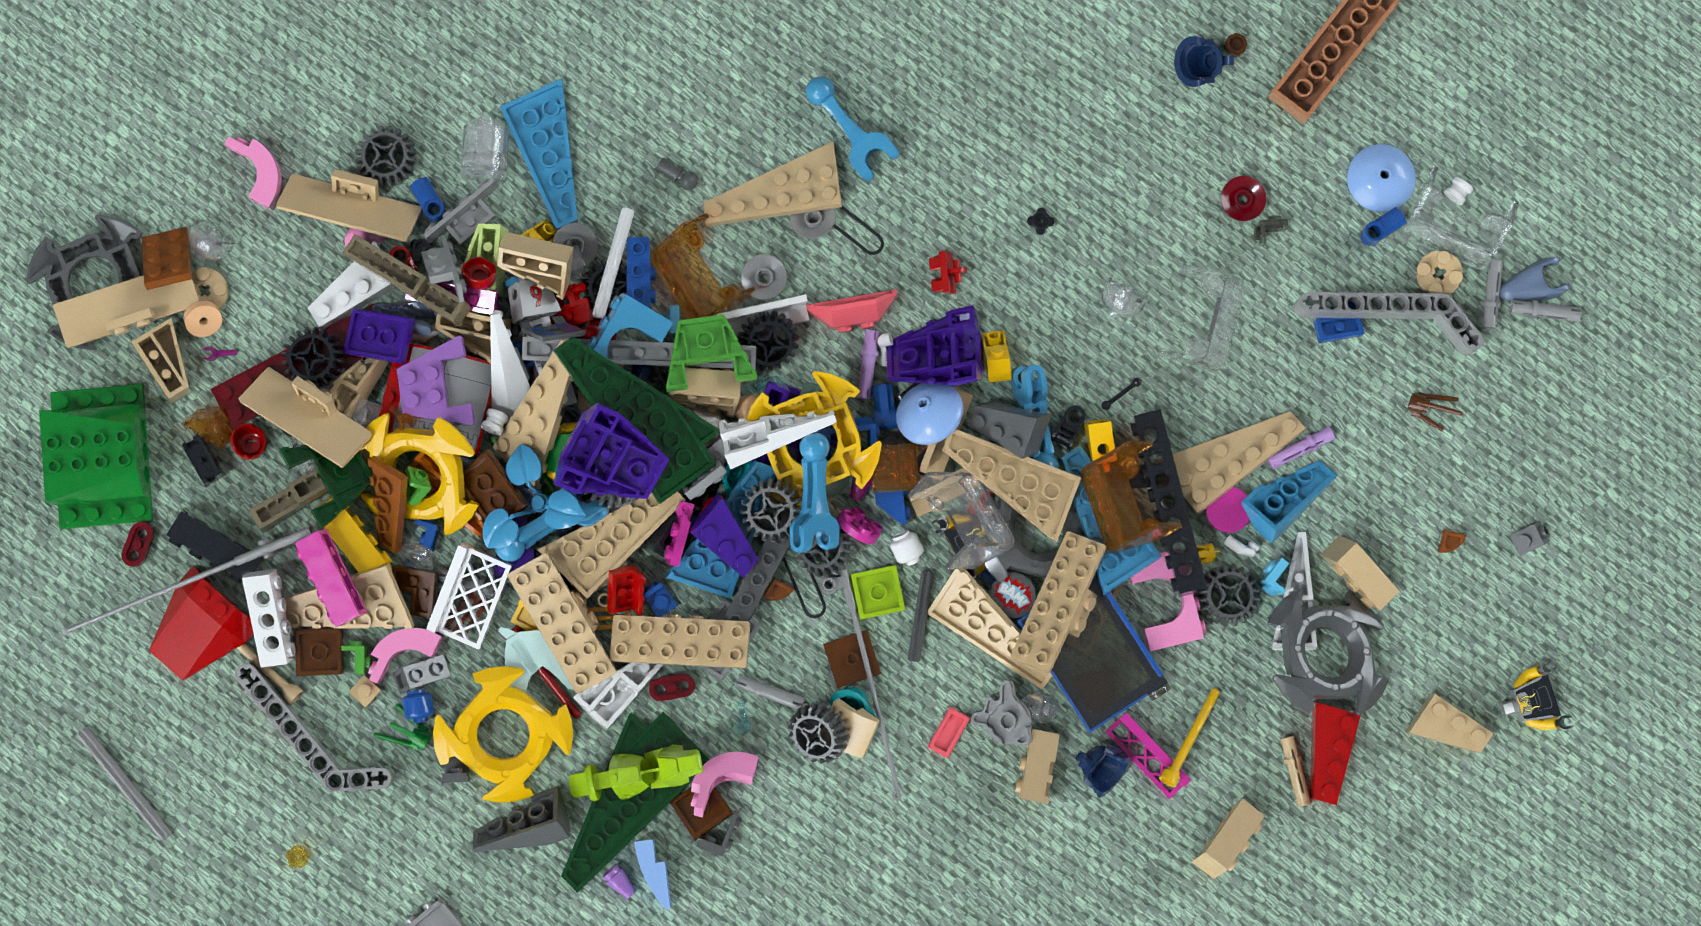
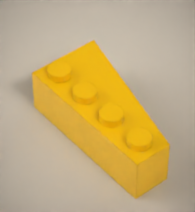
M327 497L314 508L331 501V497ZM350 505L324 528L328 530L331 538L358 572L389 563L392 570L390 564L393 562L386 551L381 552L376 546L378 541L371 532L367 534L363 528L364 523L357 514L353 515L350 511Z

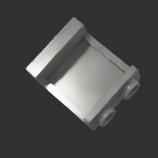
M434 899L430 900L422 907L425 911L421 915L417 916L414 914L404 922L407 926H463L442 899L437 901Z

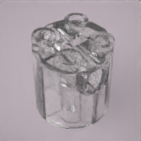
M479 117L472 124L463 126L461 176L471 177V180L484 181L485 177H494L496 181H505L509 129L496 119Z

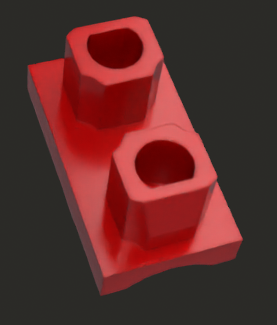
M940 251L939 255L929 258L930 270H941V278L931 280L932 291L943 292L949 295L956 294L955 283L962 282L961 274L967 273V267H960L959 259L953 260L952 253H946V251Z

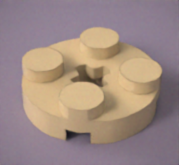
M1433 251L1420 260L1416 279L1420 288L1426 293L1449 295L1458 288L1462 281L1463 269L1460 261L1454 255L1446 251ZM1436 267L1440 270L1445 269L1446 273L1443 274V280L1433 277Z
M206 267L192 271V279L199 300L212 302L220 310L228 299L226 279L216 270ZM209 285L210 295L207 296L204 294L203 296H200V288L202 286L206 287Z

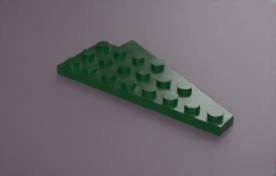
M574 337L569 338L553 350L591 407L599 403L618 411L669 458L667 465L651 492L659 504L716 464L704 444L720 433L717 427Z
M631 712L612 753V756L620 753L634 754L645 759L644 753L671 745H682L683 751L697 749L701 755L702 765L710 760L665 712H662L648 727ZM610 761L607 765L605 772L609 771ZM695 775L689 777V783L682 786L651 789V784L649 783L647 789L628 799H620L612 787L603 789L602 797L591 803L561 877L578 893L693 781Z

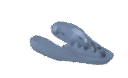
M1560 257L1539 259L1527 266L1501 286L1499 297L1507 301L1512 299L1540 301L1555 299L1571 288L1570 284L1563 283L1560 287L1551 289L1545 283L1542 275L1543 267H1548L1551 264L1554 266L1558 265L1559 261H1561Z
M418 301L399 304L376 303L372 306L373 312L415 319L413 333L427 336L433 330L429 323L420 320L424 318L436 319L437 317L436 312Z

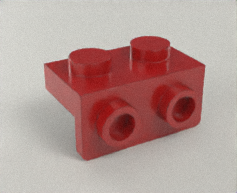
M635 565L609 570L607 610L610 614L632 609L637 616L642 615V609L645 604L643 589L646 585V579L644 574Z

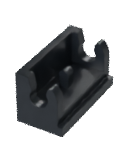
M197 434L192 437V441L184 442L182 446L204 486L207 487L226 475L205 438Z

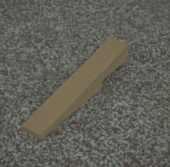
M355 234L342 252L349 259L458 327L471 309L467 302H459L458 297L437 284H430L426 276Z
M363 449L360 453L368 466L370 453ZM316 468L287 484L288 487L249 509L258 528L263 533L328 492Z

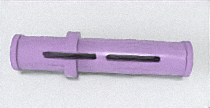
M865 330L863 350L860 352L862 362L858 385L860 392L856 396L858 399L871 400L875 361L879 354L877 352L879 331Z
M1329 426L1312 435L1308 434L1299 442L1280 450L1267 461L1272 470L1305 453L1316 451L1318 447L1327 442L1335 440L1334 434Z

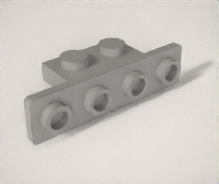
M492 177L490 180L486 179L481 182L477 191L472 195L467 194L460 201L461 204L455 209L451 208L445 212L441 221L428 226L425 230L426 233L423 235L425 240L431 243L447 230L462 246L473 237L478 224H489L496 218L495 214L482 200L499 187L496 179Z
M441 235L442 248H431L428 251L421 252L430 284L452 280L459 302H464L463 293H466L467 289L465 281L462 279L460 266H458L452 243L446 241L445 235Z
M721 437L706 448L716 464L680 489L678 492L682 496L686 495L692 500L694 497L701 496L712 483H717L723 479L727 472L724 466L727 460Z

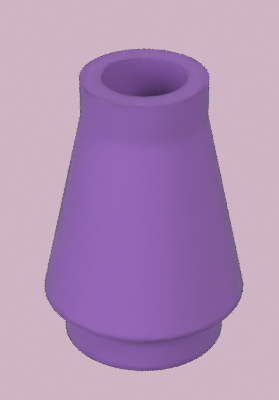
M617 864L612 866L603 875V878L606 880L605 884L617 891L625 899H628L636 892L623 868H619Z

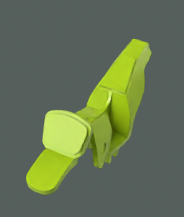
M671 745L644 753L645 759L634 754H616L611 758L609 771L599 773V769L590 764L584 767L583 773L570 775L568 780L570 792L575 798L589 795L590 800L597 801L602 797L603 789L612 787L620 799H628L647 789L649 783L651 784V789L682 786L689 783V777L703 772L701 755L697 749L683 751L682 745Z

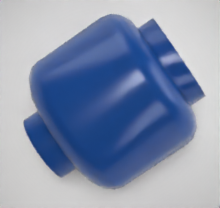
M425 689L409 691L407 696L403 697L404 716L406 719H413L414 724L427 722V717L434 714L432 695L429 692H425Z

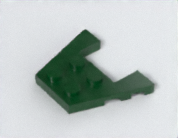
M307 445L292 448L282 447L279 450L288 469L311 460L332 500L311 510L320 530L331 523L371 485L370 476L372 474L360 451L341 468Z

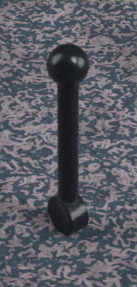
M1134 378L1129 386L1109 401H1104L1101 405L1102 409L1108 410L1116 400L1135 386H1140L1141 379Z

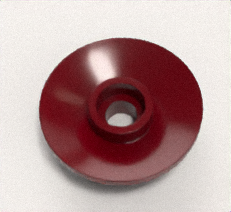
M1238 176L1226 183L1222 189L1220 199L1222 208L1229 217L1237 221H1250L1262 213L1267 198L1260 182L1252 177ZM1240 196L1246 198L1247 202L1245 204L1239 203L1238 198Z

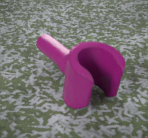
M208 346L203 348L204 351H212V355L209 358H203L208 361H215L218 357L237 355L236 349L216 350Z

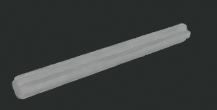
M83 728L77 734L79 740L160 840L167 839L171 835L170 829L88 728Z

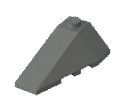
M559 787L536 793L530 797L532 801L530 804L521 809L517 805L511 809L512 813L502 820L497 817L473 832V850L480 852L544 846L570 838V820Z

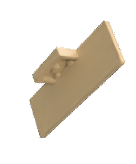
M334 169L331 175L332 184L292 174L276 203V208L404 242L409 240L422 212L421 206L379 196L378 180Z
M143 275L53 305L66 347L72 348L112 334L116 336L129 332L128 329L136 326L138 328L149 326L152 321L186 311L190 305L200 300L193 279L147 290L144 285Z
M270 367L239 397L240 403L341 468L372 437V433L337 411L334 404L335 399L329 392L325 390L323 392L320 391L313 382L308 379L305 381L298 376L293 381H290Z
M1069 531L1066 532L1010 655L1012 659L1049 674L1068 633L1079 638L1080 633L1086 627L1089 613L1096 604L1098 595L1088 588L1107 548L1104 544Z
M544 553L508 573L507 576L577 694L617 672L594 633L598 628V620L595 614L587 609L584 595L580 591L577 592L576 588L569 590L548 553Z
M669 614L667 617L614 615L610 660L612 662L747 668L751 624L748 621L703 619L702 616L694 615L689 618H681L680 615Z

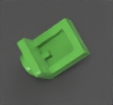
M408 466L405 469L408 476L406 497L409 504L417 506L432 487L425 470Z
M348 641V646H341V651H355L354 674H367V669H370L372 665V658L368 656V646H362L361 641Z

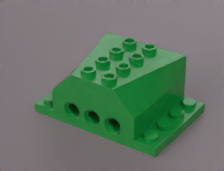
M134 384L50 392L51 410H39L45 503L58 506L59 529L153 521L144 385Z

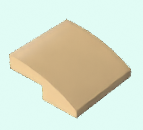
M838 698L832 704V707L834 706L833 712L841 713L839 718L846 720L844 727L849 728L846 735L850 738L846 743L848 746L844 752L864 758L880 720L863 708L855 710Z

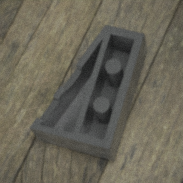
M989 401L975 406L968 426L1023 459L1038 453L1052 414Z

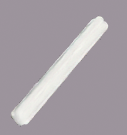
M622 208L592 313L596 318L602 319L606 315L634 216V211L630 208Z

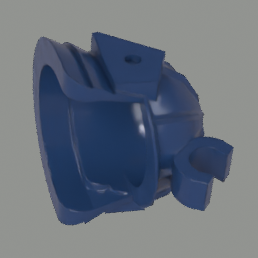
M1198 36L1185 38L1177 47L1174 57V66L1178 78L1182 83L1190 87H1198L1205 83H1215V77L1221 74L1223 65H1234V56H1223L1221 48L1214 45V39H1204Z
M1108 743L1105 746L1091 748L1087 753L1080 751L1075 758L1077 761H1080L1078 766L1082 768L1085 775L1083 782L1090 788H1093L1094 793L1099 798L1108 794L1116 786L1132 763L1131 757L1121 755L1122 750Z

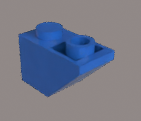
M901 478L875 480L876 506L901 526L906 525V520L910 519L909 506H904V497H908L907 484L902 483Z

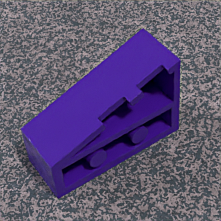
M716 494L692 522L689 532L744 578L759 559L724 500Z

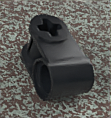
M1077 405L1069 407L1051 436L1052 442L1056 441L1066 446L1068 451L1071 450L1075 443L1079 430L1086 418L1082 407ZM1076 410L1080 412L1081 420L1076 423L1070 421L1068 416L1070 411Z

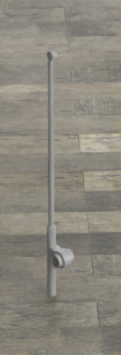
M307 527L275 541L271 540L270 536L257 542L259 545L257 548L236 556L229 562L74 626L66 627L61 632L63 635H66L73 630L234 565L239 566L261 556L264 559L277 554L276 550L313 534L311 527Z
M837 547V549H836V552H835L836 555H837V553H838V551H839V547ZM845 562L846 569H839L840 577L834 578L830 576L822 578L819 583V589L822 594L827 596L834 594L836 590H844L848 610L851 611L877 719L880 720L879 727L895 787L892 799L898 801L901 799V793L858 620L857 604ZM825 583H831L832 588H825Z

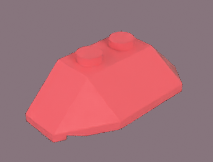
M897 289L807 304L806 308L810 315L833 331L838 330L839 333L851 332L852 327L861 326L862 330L875 327L874 324L880 322L897 298Z

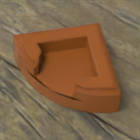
M1443 530L1438 552L1447 553L1454 551L1464 542L1466 535Z
M773 578L763 598L766 600H781L789 596L794 588Z

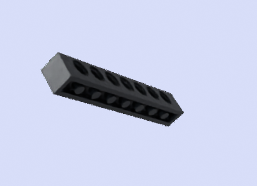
M1161 409L1135 415L1133 418L1134 423H1130L1133 437H1138L1139 445H1136L1139 459L1143 458L1145 467L1141 468L1144 480H1149L1151 489H1147L1150 503L1154 502L1157 511H1154L1153 515L1156 525L1160 524L1162 533L1159 534L1161 546L1167 549L1168 556H1164L1167 569H1172L1174 578L1170 579L1173 592L1178 591L1179 597L1206 591L1207 584ZM1152 432L1157 436V439L1154 442H1148L1144 439V435ZM1154 454H1158L1162 457L1163 461L1160 464H1153L1149 458ZM1160 476L1166 477L1169 483L1166 486H1159L1155 482L1156 478ZM1163 499H1171L1174 502V506L1170 509L1164 508L1161 505ZM1169 521H1177L1180 528L1176 531L1169 530L1167 527ZM1175 543H1182L1185 545L1186 550L1183 553H1176L1173 550V545ZM1182 565H1187L1191 568L1192 572L1188 576H1183L1179 573L1178 568Z

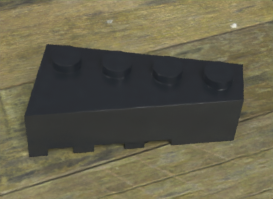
M183 509L166 534L170 537L168 541L179 548L184 545L190 549L189 554L201 560L204 557L211 561L209 566L212 568L250 551L239 543L231 541L229 537L221 532L209 528L210 526L195 517L192 518ZM262 557L224 570L231 573L229 576L231 579L241 584L244 576L249 572H255L262 561Z

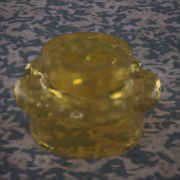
M296 845L287 851L286 859L290 867L302 868L307 864L309 853L302 846Z

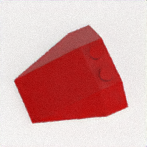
M193 565L180 581L202 572ZM208 577L175 589L149 649L155 657L182 681L206 668L217 659L226 656L227 653L237 647L246 644L254 635L250 615L246 611L237 608L210 583L211 580Z

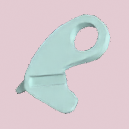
M500 627L498 632L507 639L505 666L522 668L524 670V674L510 686H516L526 692L530 677L540 667L544 666L568 689L574 690L539 630L514 632Z

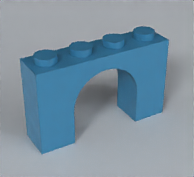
M621 293L620 296H615L611 302V312L608 317L604 316L598 326L600 331L596 337L593 336L587 346L608 359V343L619 330L634 328L653 340L662 343L673 322L632 297Z

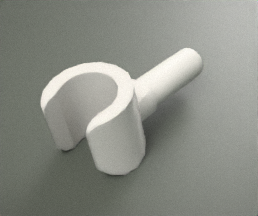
M891 333L882 334L878 338V345L882 352V366H887V346L893 345Z

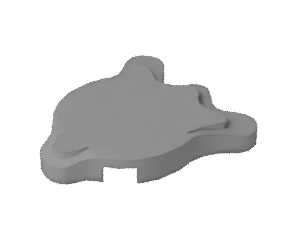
M1005 680L1000 685V698L997 700L994 697H987L984 709L981 712L972 714L971 722L974 725L986 728L990 735L1001 744H1017L1026 747L1032 741L1031 713L1027 706L1017 698L1013 682Z

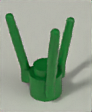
M396 704V708L404 714L403 707L400 704ZM391 722L390 726L409 736L408 740L411 742L379 733H374L373 736L410 747L416 751L418 748L424 751L432 734L428 733L429 728L421 723H415L419 730L414 728L411 732Z

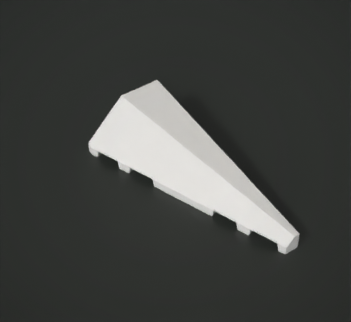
M494 310L490 314L492 409L506 414L509 417L506 423L508 424L530 389L528 382L530 377L517 347H513L510 339L511 332L509 329H506L502 320V311Z
M830 410L829 414L816 415L814 412H808L807 416L803 417L785 414L762 416L757 421H747L745 418H740L736 423H727L726 420L719 421V428L723 440L725 458L730 469H733L834 424L837 420L834 411Z
M1298 532L1285 587L1286 592L1283 596L1285 598L1295 590L1301 589L1302 610L1313 607L1306 532ZM1280 625L1276 627L1272 649L1283 651L1281 636L1283 627ZM1315 630L1310 633L1306 640L1305 651L1316 650L1317 648Z
M630 663L618 670L614 675L594 686L592 685V687L576 694L573 698L593 719L608 730L664 664Z

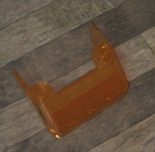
M707 213L682 223L651 253L653 266L656 267V271L687 319L715 316L720 313L729 312L755 291L754 287L740 293L731 285L721 288L698 251L704 245V237L698 227L709 218Z
M1127 441L1089 463L1082 470L1081 479L1103 543L1109 551H1123L1155 542L1182 527L1181 523H1160L1156 519H1146L1143 521L1129 480L1135 477L1139 471V462L1136 455L1152 447V441Z

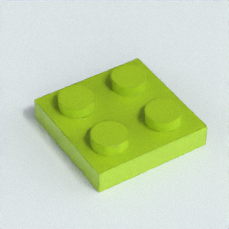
M896 565L851 574L860 620L905 611Z

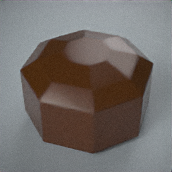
M1234 33L1227 37L1224 48L1227 54L1237 57L1245 52L1248 43L1243 35Z

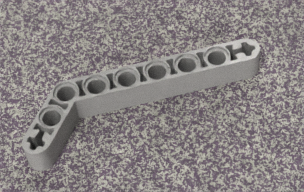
M1307 292L1294 303V312L1303 318L1433 319L1454 347L1463 355L1472 354L1483 344L1481 333L1448 294ZM1325 301L1332 303L1333 310L1326 307ZM1348 301L1354 303L1355 310L1349 308ZM1370 301L1376 303L1378 310H1374L1370 306ZM1392 302L1398 303L1400 310H1396ZM1415 302L1421 304L1422 311L1415 307ZM1437 302L1444 306V311L1437 307ZM1452 320L1458 323V329L1452 326ZM1471 340L1472 344L1469 345L1467 341Z
M246 663L236 669L235 676L237 681L329 791L384 789L393 784L395 776L389 768L342 770L255 665ZM245 669L252 670V672L250 673L252 679H260V681L254 683L250 678H244V676L246 675ZM262 685L268 690L267 696L264 698H260L258 695V689ZM276 703L282 706V713L279 716H275L272 711ZM291 721L297 724V730L293 734H290L287 730V725ZM306 738L312 743V747L308 752L302 748V742ZM321 756L327 761L326 767L322 770L316 765L317 759ZM382 771L383 775L388 776V780H385L383 785L382 781H371V776H380ZM357 773L363 774L365 782L361 786L356 785L354 781ZM335 774L341 777L342 782L339 787H334L331 783V778Z

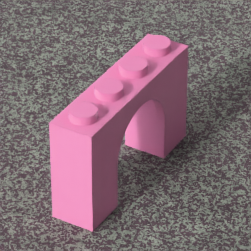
M1181 548L1174 550L1176 553H1182ZM1160 553L1161 558L1129 579L1130 584L1153 579L1170 581L1171 578H1174L1172 569L1168 570L1164 556H1168V553ZM1182 565L1178 568L1179 573L1183 576H1188L1187 565ZM1193 594L1182 596L1181 610L1174 620L1142 630L1148 652L1204 638L1203 634L1206 633L1204 620H1199L1197 611L1201 609L1197 597H1194Z

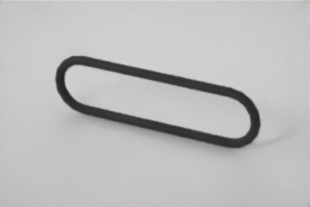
M842 205L840 208L879 238L881 246L877 251H869L836 224L833 227L867 254L876 255L880 253L884 247L883 238Z
M784 557L783 562L805 614L814 619L821 617L825 613L826 604L814 575L810 574L823 606L821 613L818 615H811L807 611Z

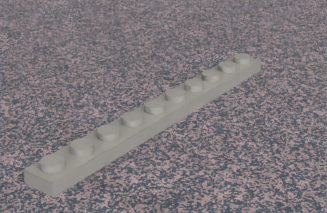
M523 337L522 360L548 361L560 340H568L569 338L542 342L533 337ZM577 339L585 345L590 341V339ZM610 340L607 347L608 359L615 364L670 366L674 342ZM740 345L748 356L751 366L755 369L756 346ZM732 360L687 366L734 368Z

